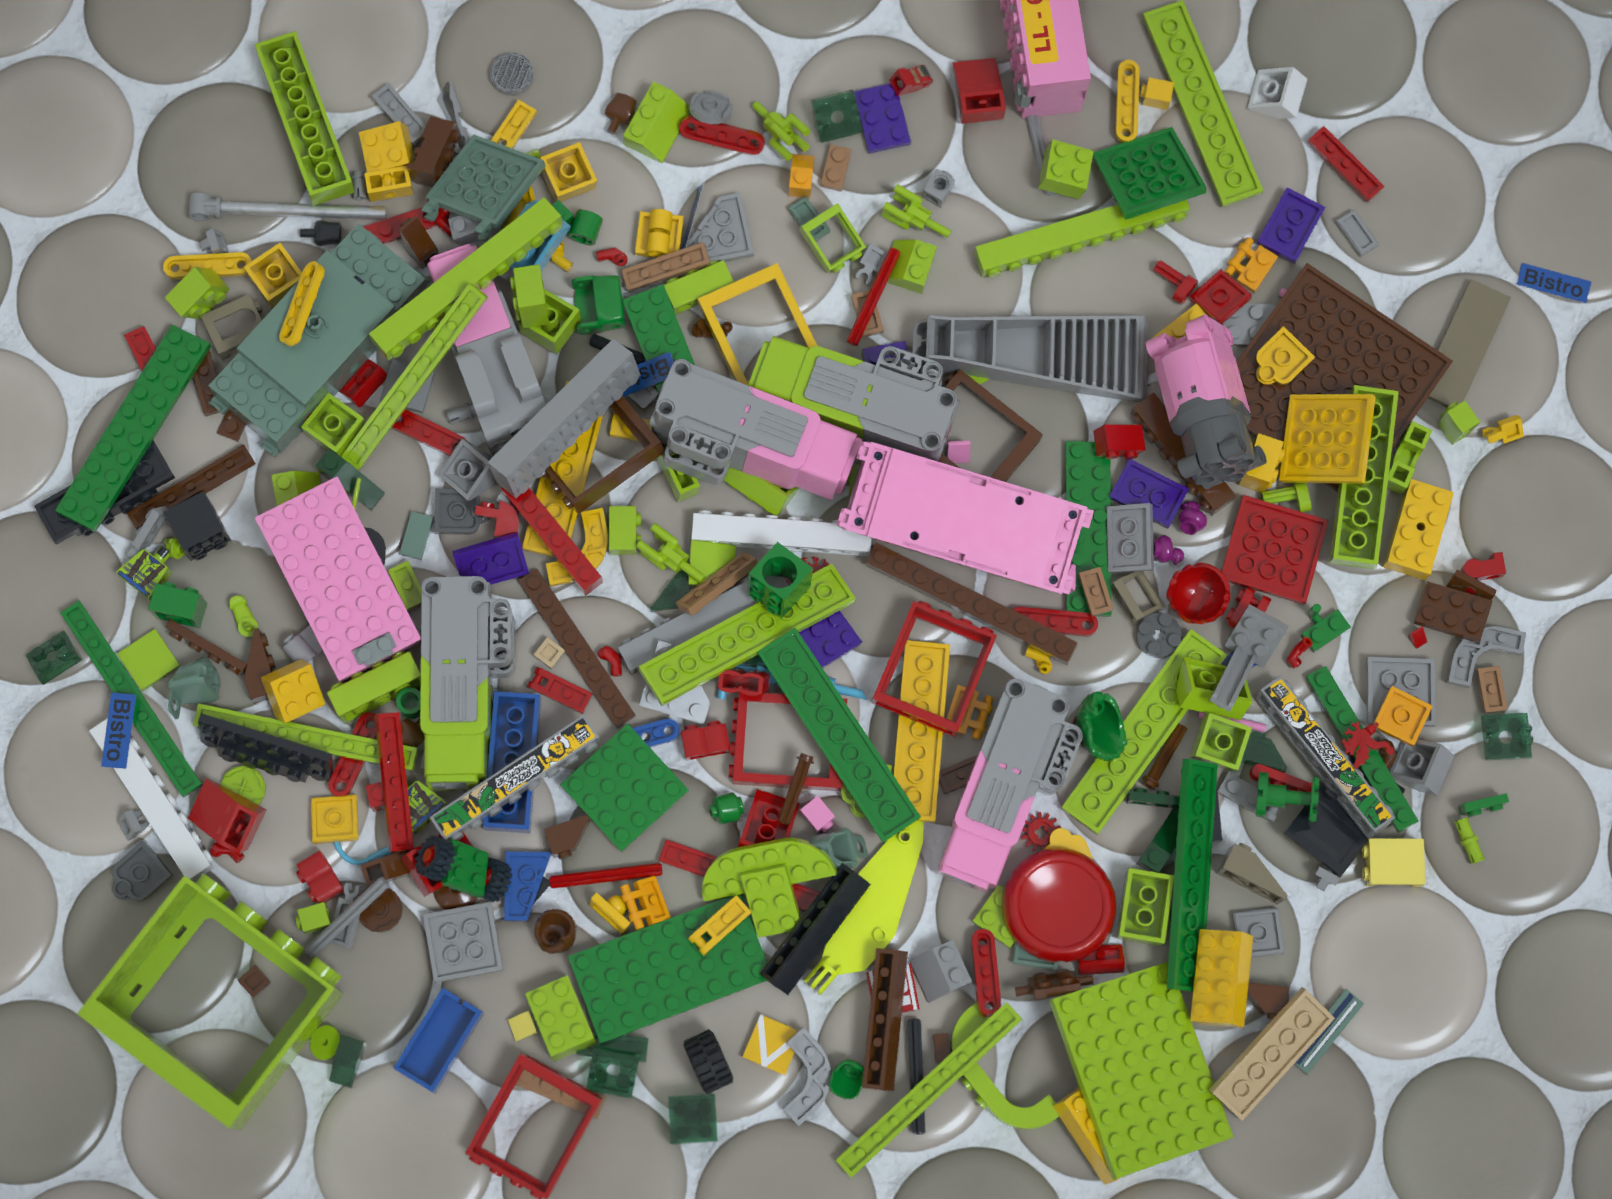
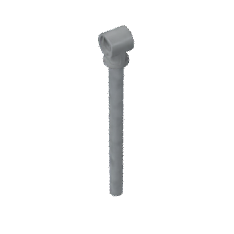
M192 193L189 203V218L196 221H208L211 216L221 219L222 214L385 220L387 218V207L223 201L222 197L212 199L211 195L205 193Z

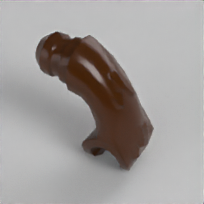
M701 318L697 321V324L692 325V333L695 337L713 338L705 319ZM727 321L720 324L727 337L729 332L732 331L733 325Z

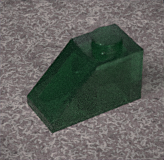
M1257 731L1250 733L1241 763L1251 766L1261 764L1285 773L1287 766L1273 741L1266 738L1264 733Z
M344 1035L341 1036L333 1060L330 1082L352 1088L367 1043Z

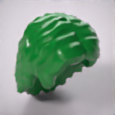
M1096 691L1087 695L1076 713V725L1082 731L1083 745L1096 759L1109 761L1119 758L1125 749L1124 746L1128 742L1117 701L1109 693L1103 694V692Z

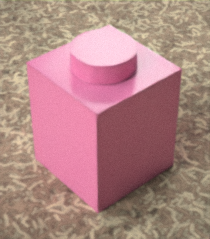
M816 796L800 809V814L817 834L821 830L825 833L834 825L832 822L835 820L834 814L819 796Z

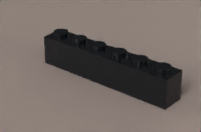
M842 863L837 869L836 875L830 878L759 974L779 990L789 995L871 884Z

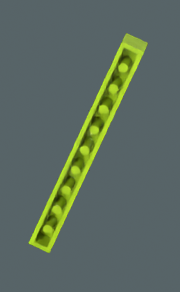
M543 197L369 333L371 341L388 361L392 358H397L409 344H415L427 330H433L438 326L439 321L444 318L469 283H472L478 289L487 288L496 276L505 274L509 266L514 262L523 260L528 251L532 248H538L550 234H556L563 225L561 215Z
M1184 200L1125 220L1118 206L1114 205L976 246L974 256L981 276L992 278L1001 274L1002 271H1016L1022 265H1036L1049 257L1050 259H1056L1066 252L1077 253L1086 246L1097 247L1102 245L1104 241L1110 239L1117 241L1130 233L1137 235L1150 227L1157 229L1163 227L1167 222H1181L1188 216L1190 207L1188 201Z

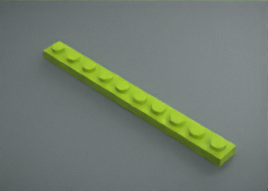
M472 283L467 285L341 455L343 459L358 471L361 470L486 302L488 296Z
M198 704L193 723L194 727L199 728L198 720L202 713L325 751L335 756L380 765L378 741L375 739L292 722L284 723L277 719ZM403 745L406 770L414 771L419 749Z
M1006 1002L837 1158L836 1162L852 1178L1023 1020L1021 1016Z

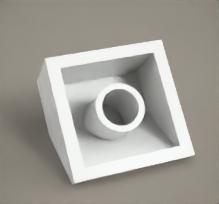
M1294 67L1258 70L1248 109L1278 119L1296 118L1307 78Z

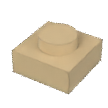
M547 637L533 655L550 669H553L566 651Z

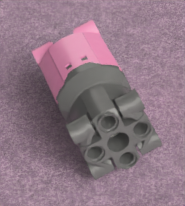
M1204 314L1186 323V336L1177 339L1163 333L1146 341V348L1155 362V370L1170 427L1174 434L1181 437L1186 457L1177 461L1178 469L1185 479L1192 477L1197 485H1202L1204 489H1209L1223 482H1234L1242 479L1248 471L1265 465L1267 459L1263 449L1258 445L1253 447L1247 425L1252 417L1237 362L1231 348L1234 344L1232 334L1227 327Z

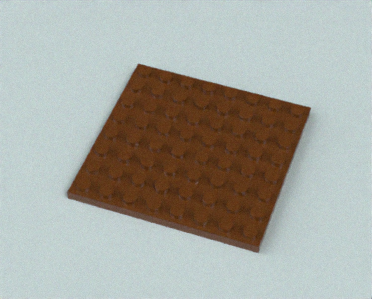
M1306 263L1237 360L1238 370L1252 417L1247 425L1248 431L1255 437L1259 433L1284 442L1290 395L1350 394L1353 386L1358 385L1399 391L1393 448L1453 360ZM1284 326L1315 358L1290 383L1280 385L1274 382L1270 385H1264L1256 377V371L1259 367L1256 361L1257 353ZM1324 483L1338 493L1339 483Z

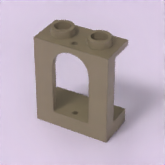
M250 294L201 315L222 360L229 358L228 352L237 349L243 340L263 320L259 315L262 309L258 300H252ZM244 309L255 313L256 322L251 328L222 340L214 322Z

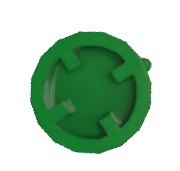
M577 210L568 236L580 244L595 245L603 218L591 211Z

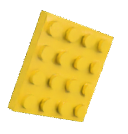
M1373 394L1290 395L1283 445L1285 454L1281 462L1279 481L1283 483L1365 484L1376 396Z

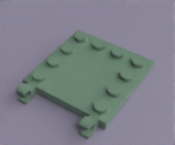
M473 134L426 195L427 203L422 208V212L427 213L425 219L433 222L438 215L439 208L479 222L480 224L476 226L474 231L480 234L478 236L479 240L486 242L491 235L492 228L499 229L546 167L545 162L542 159Z

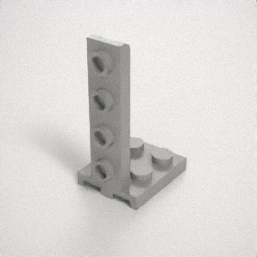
M1249 604L1224 645L1234 652L1210 701L1230 712L1253 664L1255 663L1264 668L1289 626Z

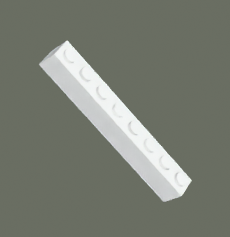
M705 510L693 514L692 540L708 541L730 544L738 548L770 550L778 541L788 550L795 552L869 557L871 552V538L841 529V526L837 525L838 520H833L832 523L823 522L822 519L812 518L810 521H801L799 517H788L786 520L779 519L778 516L774 515L758 518L755 514L734 516V513L722 512L721 515L712 514L711 511Z
M108 719L89 730L102 751L104 749ZM132 737L130 738L126 769H114L183 875L194 882L203 873L206 874L214 869L211 863L214 861V858L207 849L203 851L199 845L202 840L195 830L192 832L187 827V824L190 823L182 811L178 813L174 807L177 802L171 793L166 795L162 789L165 786L164 782L158 774L153 775L150 770L153 767L146 756L141 757L137 751L140 749V746Z

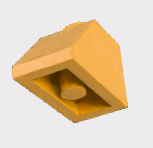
M793 154L789 196L802 198L806 196L810 198L815 156Z

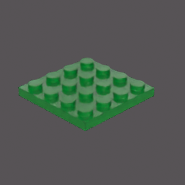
M1173 127L1093 152L1092 160L1125 220L1207 192L1206 185Z
M628 723L560 784L621 853L689 791Z

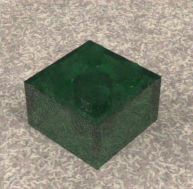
M715 1094L668 1097L671 1145L718 1142Z

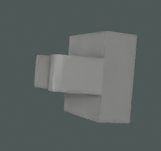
M214 228L206 231L207 238L200 242L202 251L206 250L208 254L213 252L216 254L229 253L222 232Z
M133 810L124 812L117 821L128 841L136 838L148 827V822L140 824L137 820L143 815L142 811L133 812Z
M1318 864L1315 870V875L1319 876L1315 884L1316 888L1325 891L1329 883L1336 886L1340 878L1325 866Z

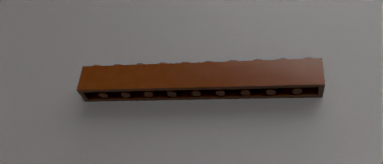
M875 543L866 561L868 567L1067 666L1078 646V642L878 543Z

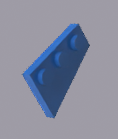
M506 852L505 863L509 864V867L512 869L510 872L512 878H509L511 885H507L509 890L505 892L504 921H528L552 852Z

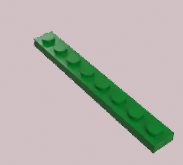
M1324 666L1307 675L1306 680L1341 739H1345V742H1348L1352 735H1345V731L1347 732L1348 728L1351 731H1356L1351 724H1356L1359 720L1327 666ZM1359 722V729L1363 730L1364 728ZM1359 746L1355 749L1352 756L1354 761L1356 760V751L1359 749ZM1369 748V759L1365 761L1364 765H1360L1359 769L1367 783L1376 789L1383 803L1392 809L1395 819L1391 823L1397 833L1418 823L1419 820L1377 750Z

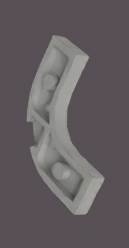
M1491 626L1484 628L1480 644L1463 639L1452 655L1447 683L1465 688L1471 687L1476 660L1486 651L1496 650L1521 656L1523 654L1526 632Z
M803 1026L786 1041L788 1046L803 1062L807 1075L805 1085L800 1092L782 1108L797 1126H800L824 1101L829 1090L831 1071L829 1060L823 1048Z

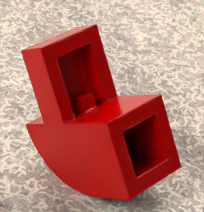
M499 500L498 508H494V503L481 501V505L475 506V515L496 518L494 536L502 537L518 532V516L509 503Z

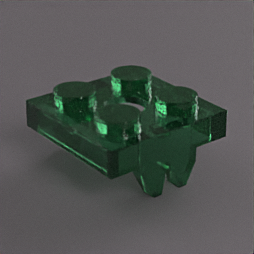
M853 89L811 100L814 124L821 143L863 133ZM835 111L843 113L844 117L840 123H834L831 120V115Z
M65 631L54 635L50 640L26 654L31 667L42 685L48 683L83 659ZM57 651L55 658L51 660L46 659L49 653Z
M1528 713L1481 716L1485 761L1532 758L1531 745L1533 743V736H1531L1532 726L1528 723ZM1502 731H1508L1511 734L1512 740L1510 743L1504 744L1500 741L1499 735Z
M595 1045L586 1088L595 1092L632 1099L641 1053ZM615 1064L619 1066L620 1073L612 1076L607 1072V1067Z

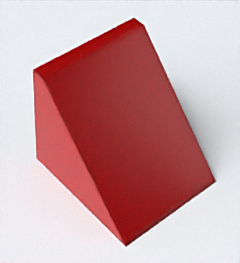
M1423 627L1408 635L1416 649L1428 642Z

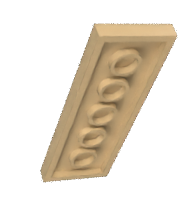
M1301 987L1209 1090L1243 1121L1335 1018L1306 989Z

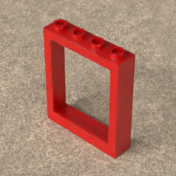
M913 601L873 696L872 704L956 737L997 635L993 634L994 631L984 626L979 628L972 625L973 623L968 619L960 618L959 620L952 617V614L942 609L937 611L932 609L931 605L926 602L918 601L917 603ZM917 618L983 645L952 721L885 694Z
M739 691V698L734 697L733 711H738L737 720L732 721V733H736V742H731L730 756H734V765L729 764V778H733L734 785L789 788L793 776L743 773L747 702L790 705L791 703L785 694L762 693L751 696ZM843 698V700H844L845 703L847 704V700H848V699H847V698ZM830 764L829 778L806 777L802 789L841 792L842 781Z
M522 1052L519 1054L465 1153L470 1156L469 1160L475 1164L481 1165L483 1163L489 1166L491 1173L499 1177L503 1174L510 1178L509 1182L518 1188L524 1186L531 1190L530 1194L533 1197L548 1199L604 1098ZM524 1070L588 1105L547 1183L540 1181L482 1148Z

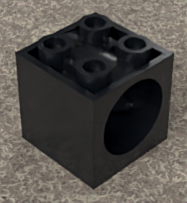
M204 491L163 512L183 551L191 561L194 559L196 561L201 560L207 556L208 552L213 549L220 550L227 546V542L231 541L212 502Z

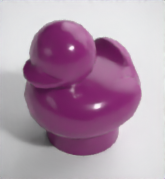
M1188 501L1186 504H1182V511L1179 514L1181 530L1188 535H1194L1196 532L1203 530L1207 525V517L1199 510L1198 503Z
M1160 535L1153 539L1154 558L1158 562L1167 563L1171 560L1173 565L1176 566L1183 561L1184 552L1179 548L1173 549L1170 537Z

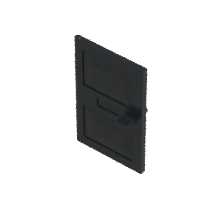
M1348 753L1347 755L1350 758V762L1354 766L1355 761L1353 757L1350 755V753ZM1322 782L1319 790L1315 791L1319 792L1317 808L1313 807V809H1317L1316 823L1309 822V806H1304L1284 834L1340 878L1367 843L1368 838L1337 801L1338 795L1327 788ZM1397 784L1401 792L1404 793L1405 788Z

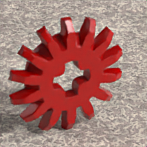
M1038 812V818L1036 819L1031 814L1030 818L1032 821L1026 820L1025 824L1028 827L1022 829L1023 832H1027V835L1021 836L1022 840L1029 839L1025 846L1028 847L1033 844L1032 851L1036 852L1037 847H1040L1042 851L1046 845L1050 844L1049 838L1051 833L1055 829L1061 828L1060 825L1054 826V823L1057 821L1056 818L1052 821L1048 820L1050 816L1048 813L1045 818H1042V813ZM1040 826L1044 827V831L1048 832L1047 836H1043L1042 839H1039L1038 834H1035V830H1039Z

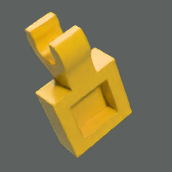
M1517 414L1498 421V427L1484 428L1482 430L1483 438H1487L1489 444L1498 440L1505 444L1524 437L1522 418Z

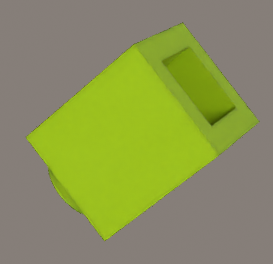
M325 902L298 909L299 916L295 917L298 929H302L305 934L323 930L332 923L328 906Z

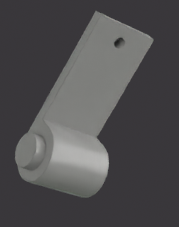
M310 625L297 636L292 633L283 641L285 646L282 648L293 662L300 659L309 662L323 650Z

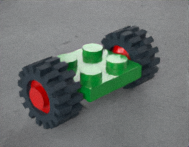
M432 835L430 838L425 839L426 843L422 842V849L417 851L419 856L415 858V861H418L415 864V868H418L416 871L419 875L435 881L442 880V885L490 902H498L500 898L504 897V892L509 890L507 885H511L509 878H512L510 873L512 869L509 867V864L492 857L490 858L487 852L454 839L445 840Z

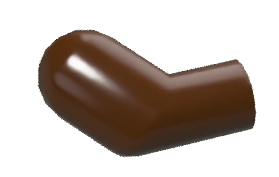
M1382 739L1379 742L1385 741L1394 749L1393 755H1388L1386 748H1380L1382 760L1389 770L1397 754L1393 743L1388 739Z

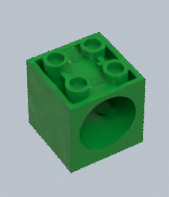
M777 541L749 572L748 595L754 601H760L765 605L771 614L783 618L810 588L813 568ZM778 575L787 578L792 584L784 588H775L770 586L765 579Z

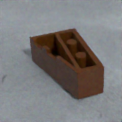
M430 116L421 135V139H423L422 145L414 150V155L417 156L413 164L408 163L407 170L416 184L432 188L446 171L448 164L452 163L454 158L453 149L455 143L459 142L461 135L456 122Z

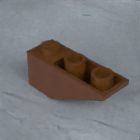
M415 215L402 222L399 232L406 252L424 269L430 262V258L438 255L439 252L419 218Z
M258 628L254 629L244 677L250 700L254 704L268 700L261 677L273 672L272 668L275 667L272 654L268 655L266 647L269 646L265 633L261 634Z
M413 849L361 864L360 867L367 887L369 888L381 877L390 882L410 875L400 858Z

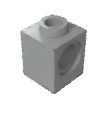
M936 169L923 189L922 198L941 208L954 187L955 179L947 171ZM942 184L945 186V188L942 190H938L934 187V185Z

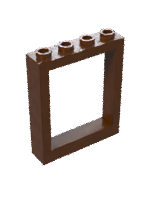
M961 369L956 374L951 373L945 381L947 385L944 388L954 391L960 383L964 384L1026 433L990 477L1007 482L1041 441L1043 434ZM941 454L939 461H937L960 468L943 454Z
M623 396L619 400L614 401L609 407L642 444L643 450L577 497L551 466L542 475L545 480L547 478L550 479V486L557 495L559 493L563 495L562 501L569 510L573 508L577 514L583 512L665 453L659 438Z

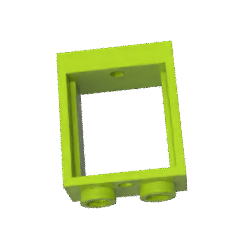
M838 203L798 229L826 273L832 270L835 274L845 267L844 262L848 259H851L853 262L863 255L861 251L866 248ZM835 216L855 249L830 264L810 232Z

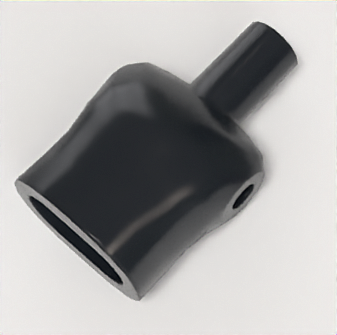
M319 220L315 222L314 229H300V237L313 238L317 246L338 245L341 242V222Z

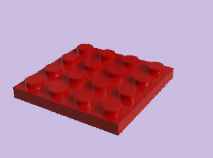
M1243 495L1221 571L1229 583L1246 588L1250 587L1259 592L1305 605L1329 520Z

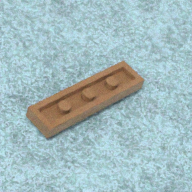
M702 242L621 271L627 291L632 292L711 265L706 244Z
M742 552L676 602L678 609L690 616L698 613L701 608L715 600L725 590L734 586L741 578L748 575L758 564L757 558Z
M526 1070L523 1071L516 1084L583 1114L588 1108V1105ZM602 1096L604 1099L593 1117L595 1119L598 1118L606 1097Z

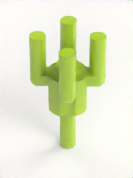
M758 101L753 103L752 108L765 119L763 127L772 135L769 140L770 146L786 161H790L793 155L781 144V141L787 146L794 142L804 152L810 148V145L793 130V126L805 137L810 134L811 130L794 114L790 113L785 118L776 111L770 113Z
M897 184L892 199L903 204L905 207L902 211L886 202L882 208L884 211L881 216L904 230L909 229L912 225L922 231L927 226L948 239L952 231L930 219L933 212L921 206L922 198Z
M654 523L650 530L655 533L654 537L663 543L658 552L644 541L640 540L636 547L641 550L640 554L659 569L666 570L668 567L675 573L683 570L699 583L705 580V575L687 563L689 555L682 551L681 546L678 544V539L657 523Z

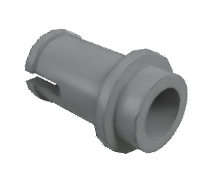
M355 171L353 176H351L355 192L353 193L354 200H361V197L362 200L367 199L364 175L366 172Z
M467 402L465 406L447 411L451 425L468 418L472 420L473 416H476L472 403L467 404Z

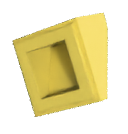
M530 1011L521 1013L508 1020L516 1042L538 1033Z

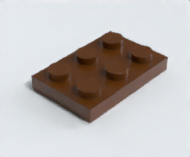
M1427 581L1414 624L1480 644L1493 600Z

